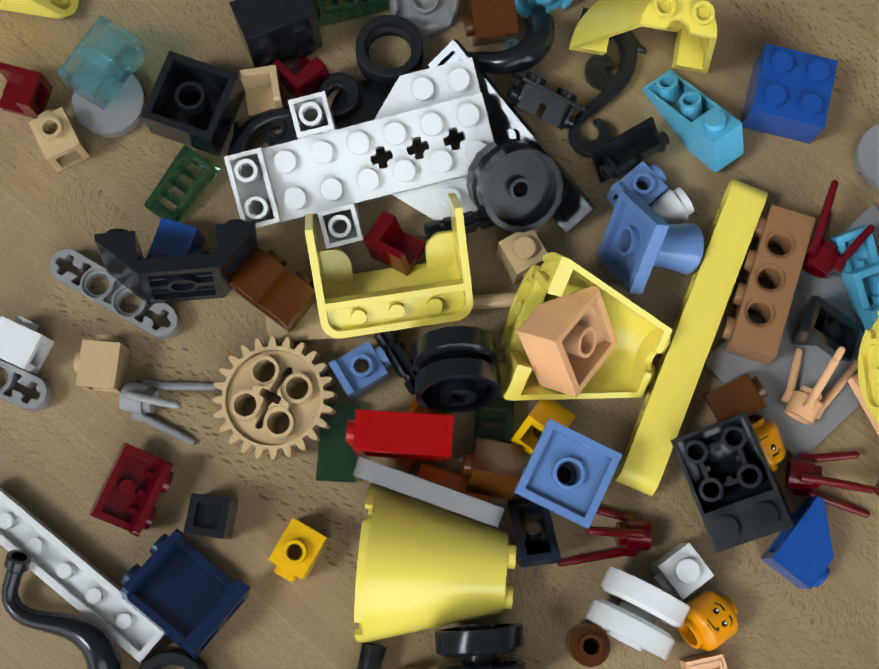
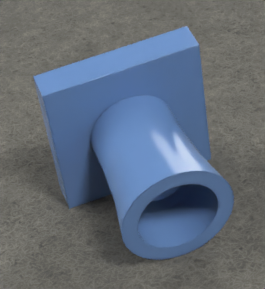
M621 190L596 257L628 293L642 294L653 266L666 268L684 275L692 273L701 262L704 252V237L697 224H668L635 192Z
M548 419L513 493L589 529L623 455ZM560 467L567 469L569 473V478L564 483L560 482L557 477V469Z

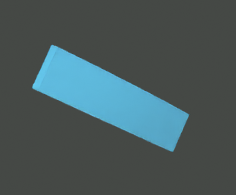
M861 225L829 237L830 243L838 248L836 254L841 256L868 225ZM872 233L849 258L840 273L864 333L866 329L872 328L879 317L877 314L879 311V256Z

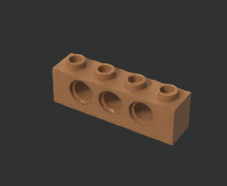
M771 205L765 217L760 216L753 234L754 238H758L755 250L748 249L742 266V270L748 271L745 283L738 282L732 299V304L738 305L734 317L728 316L723 328L721 338L728 339L724 352L765 365H769L776 357L816 217ZM776 245L780 247L784 255L773 254L768 246ZM766 278L770 280L774 285V289L763 288L759 284L758 279ZM748 312H758L763 316L765 323L756 324L752 322L748 317Z

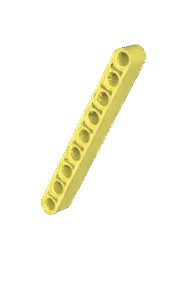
M731 179L705 241L701 262L694 270L673 324L670 344L666 351L662 353L655 371V377L650 384L615 477L616 482L649 496H653L657 490L673 449L671 440L678 436L765 205L768 192L736 179Z

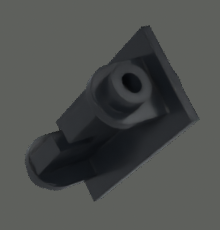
M527 71L525 77L515 73L512 74V77L520 81L517 86L512 85L507 92L506 98L511 100V105L535 115L540 103L543 104L544 107L539 118L560 130L564 128L570 129L573 126L575 116L572 114L575 109L583 112L586 109L575 103L578 96L560 87L557 88L556 92L545 88L547 80Z
M653 117L590 151L599 181L602 183L609 178H618L621 172L634 166L637 162L648 158L656 152L662 153L665 151V146L670 141L664 131L657 132Z

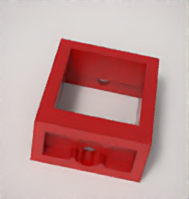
M356 409L355 419L347 420L346 443H348V446H353V452L356 456L449 462L452 455L454 416Z

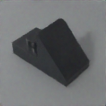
M811 296L801 310L791 343L795 345L817 346L832 357L838 347L843 346L846 351L840 361H851L861 326L820 296Z
M525 498L508 500V512L516 545L517 564L521 568L561 563V555L550 510Z

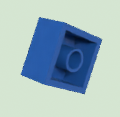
M766 43L753 64L741 119L742 127L810 144L825 128L838 61Z

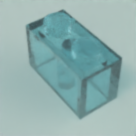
M100 15L57 71V74L68 89L104 110L109 102L116 100L120 95L122 85L130 74L135 73L140 68L146 53L136 36Z

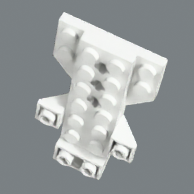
M471 57L399 76L374 120L340 129L336 127L325 91L288 100L297 140L266 148L260 147L224 157L240 219L247 222L255 221L256 228L303 218L305 214H318L326 249L363 240L357 204L393 195L431 219L438 221L450 216L448 194L450 193L456 194L463 208V213L477 211V207L470 200L466 185L468 168L476 154L486 145L494 142ZM450 130H457V135L462 133L465 140L460 142V149L452 150L451 145L445 146L443 139L448 138ZM415 139H421V144L426 142L429 146V149L424 151V158L415 159V154L409 155L407 152V148L413 146L412 141ZM384 148L385 153L391 151L393 158L387 161L388 167L380 169L379 163L374 165L372 163V157L377 155V149Z

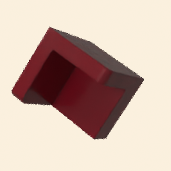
M303 57L289 69L278 59L271 63L276 65L281 84L296 98L318 93L323 79L329 75L327 66L318 57L312 61L307 57Z
M0 62V73L7 80L0 99V108L4 111L35 119L38 118L46 109L53 87L41 72Z
M386 211L381 213L363 239L372 258L407 276L425 251V243L403 232L396 216Z

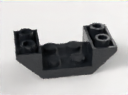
M233 219L225 224H216L218 253L211 254L207 251H193L187 256L170 257L166 254H154L144 259L135 231L117 228L108 230L106 233L94 234L95 243L107 273L147 304L224 298L232 290L228 283L229 278L252 251L258 247L255 221L247 222L242 219Z

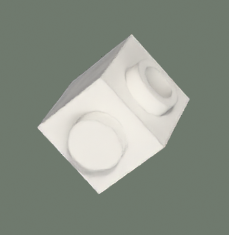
M3 316L0 317V359L35 375L38 374L54 341L36 332L39 325L21 316H17L15 322Z
M689 542L678 543L649 566L655 574L652 579L656 586L680 600L685 599L714 576Z

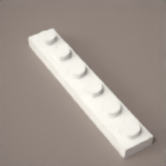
M0 487V545L7 551L23 550L28 552L32 557L29 569L86 618L106 629L115 642L139 663L144 662L165 637V634L122 599L121 588Z

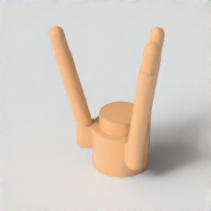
M838 347L813 389L801 386L799 391H796L795 388L803 350L797 348L792 361L787 388L780 400L787 404L784 413L796 421L810 426L813 425L815 420L819 421L826 407L847 384V380L858 370V360L852 363L823 397L821 392L844 355L845 347Z

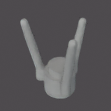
M143 379L141 383L127 381L121 390L119 407L121 410L132 412L131 418L133 420L145 422L178 440L194 445L196 442L194 438L148 415V413H154L157 406L173 409L181 408L180 402L159 397V392L155 390L217 391L219 389L213 386L214 383L159 382Z

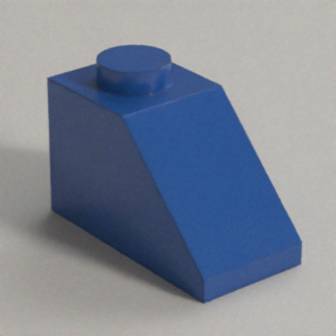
M819 496L808 497L802 501L792 515L795 521L794 527L780 531L761 557L764 562L797 588L812 589L813 586L815 588L820 586L830 573L828 565L834 558L825 501Z

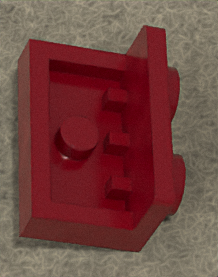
M124 442L89 513L90 516L127 530L130 534L139 537L142 529L148 530L155 518L157 508L153 506L159 494L166 493L171 485L174 472L170 470L173 464Z

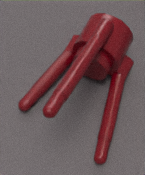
M833 180L830 184L812 242L806 252L802 265V270L821 279H828L832 270L841 273L849 258L875 229L873 225H868L841 256L836 254L838 251L837 246L823 240L839 185L837 180Z
M857 451L819 454L799 452L798 459H788L785 472V488L793 489V494L808 497L819 496L826 504L868 518L870 515L869 511L813 489H819L820 485L870 494L876 491L875 487L871 485L822 476V467L815 465L816 462L856 459L860 456Z
M599 506L596 514L622 522H617L615 528L590 526L589 529H586V532L590 535L615 537L616 545L622 547L563 558L561 563H557V565L563 567L621 556L636 557L637 550L649 551L651 547V522L648 519H637L636 513H623Z

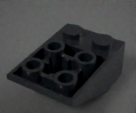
M746 412L671 440L716 553L794 527L795 521Z

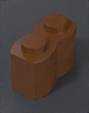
M256 247L229 278L228 283L238 295L290 333L317 301L315 290L313 289L314 282L302 271L298 270L294 274L286 269L284 266L287 262L274 250L269 249L265 252Z

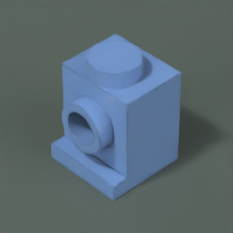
M642 161L619 182L611 186L606 198L615 207L621 190L632 191L650 206L668 189V186L665 184L667 178L658 166L652 164L649 167ZM636 182H639L646 190L639 189Z
M369 341L341 358L334 359L328 363L350 401L387 380L389 374L385 368L391 365L381 346L379 345L373 349ZM366 361L369 364V368L364 373H358L355 370L356 363Z

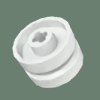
M609 567L600 585L604 592L621 602L617 606L601 598L593 599L585 618L608 630L606 634L640 652L644 649L667 660L675 641L671 634L654 625V623L658 620L671 627H682L690 607L672 595L631 574L614 567Z

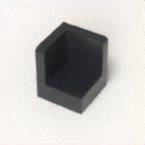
M191 493L183 533L231 540L239 501Z

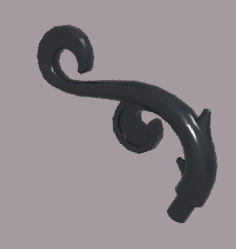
M583 7L580 19L589 10L588 8ZM632 30L609 37V41H611V38L614 39L620 51V64L615 75L608 76L604 72L605 70H613L615 66L613 59L609 55L595 54L586 63L584 71L586 82L592 88L602 92L584 107L586 108L584 112L580 111L576 115L575 122L568 131L570 146L574 152L582 157L592 158L590 151L611 140L612 133L607 123L597 118L593 120V125L598 130V137L596 140L587 141L580 135L581 125L620 95L635 72L638 60L637 52L647 53V50L639 43Z
M336 72L323 79L319 92L325 91L327 99L334 90H342L347 96L342 105L337 108H331L334 119L349 115L356 110L360 103L361 90L354 77L347 73ZM285 106L264 111L246 121L242 126L238 121H235L227 156L248 151L254 139L261 132L273 126H282V130L278 134L273 133L271 129L267 130L265 141L269 147L297 140L290 108Z

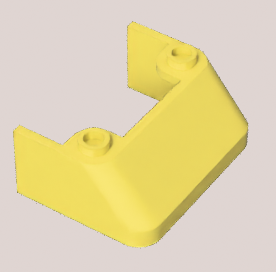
M455 193L448 194L452 230L437 232L427 240L425 245L426 263L415 264L408 276L393 268L353 273L351 260L343 250L338 248H318L313 213L305 214V236L321 327L327 335L338 339L459 321L470 314L473 308V293L463 208Z

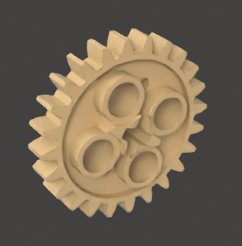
M270 336L268 346L266 347L257 338L255 339L254 351L242 345L241 352L243 357L240 360L232 355L228 357L233 365L231 370L226 368L219 369L221 374L226 377L225 382H215L213 385L222 391V396L211 399V402L222 406V409L213 414V416L218 420H226L219 429L221 433L228 434L234 432L229 439V444L237 446L243 442L241 453L249 455L255 449V458L264 460L269 451L271 460L279 461L281 451H284L288 458L293 459L295 458L296 446L302 451L308 452L309 447L306 440L311 438L317 442L321 441L319 434L316 432L318 427L330 429L331 426L323 418L325 415L336 414L334 409L327 406V401L338 398V395L334 392L327 391V388L336 382L332 377H323L330 367L325 362L315 365L320 355L315 350L306 355L308 346L305 343L300 342L294 349V341L291 338L286 337L282 346H280L278 339L275 336ZM274 364V376L271 380L262 382L260 376L262 369L267 365ZM292 368V374L286 378V371ZM306 381L308 383L307 394L301 399H294L293 389L295 385ZM271 393L281 397L278 404L268 400ZM254 397L256 400L255 411L249 416H244L242 412L243 403L247 399ZM282 415H288L290 421L288 429L281 434H277L274 429L275 421ZM263 420V427L258 429V422Z

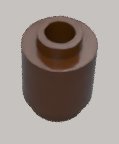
M579 623L574 625L568 631L565 639L568 654L583 666H598L609 656L611 648L609 637L603 629L593 624ZM594 638V649L590 653H586L583 649L585 640Z

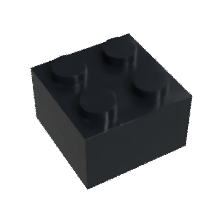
M234 0L229 2L241 38L255 68L270 66L276 59L283 64L295 57H307L318 48L323 47L316 12L310 0Z
M169 51L141 118L152 134L219 156L244 98L245 90L239 74Z

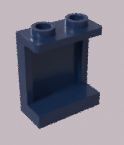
M176 529L170 536L166 533L163 534L153 544L149 551L152 555L142 566L137 563L125 574L121 580V583L124 585L121 588L122 599L192 658L196 659L246 601L251 588L239 578L233 581L183 539V533Z

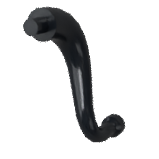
M536 5L532 8V14L525 22L526 32L524 38L517 45L497 52L468 53L485 73L503 75L527 71L538 65L548 55L554 42L555 20L552 15L546 13V8L543 5Z
M23 550L9 551L4 562L7 570L2 584V603L10 617L23 626L57 635L72 642L82 652L87 669H122L121 655L115 640L106 629L96 622L74 614L35 610L22 603L19 598L18 589L23 572L29 569L32 557Z

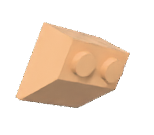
M595 286L539 304L517 330L539 385L578 397L618 345L600 289Z

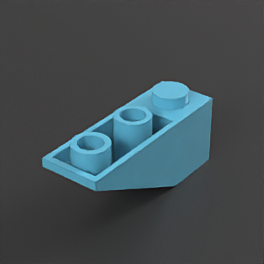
M668 70L642 88L643 93L691 154L713 172L717 173L744 154L742 122L673 70Z

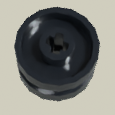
M503 138L489 143L476 154L468 168L466 185L470 200L494 224L509 232H527L539 228L554 215L561 203L563 182L559 168L552 158L519 139Z
M469 326L443 327L418 337L412 345L413 367L417 373L414 377L416 402L422 408L440 413L469 412L494 403L501 395L499 370L495 367L497 365L496 341L489 332Z
M475 622L460 624L459 627L434 630L436 653L444 657H461L462 659L443 663L437 669H526V662L518 657H500V654L514 652L524 646L523 626L521 623L496 624V622Z

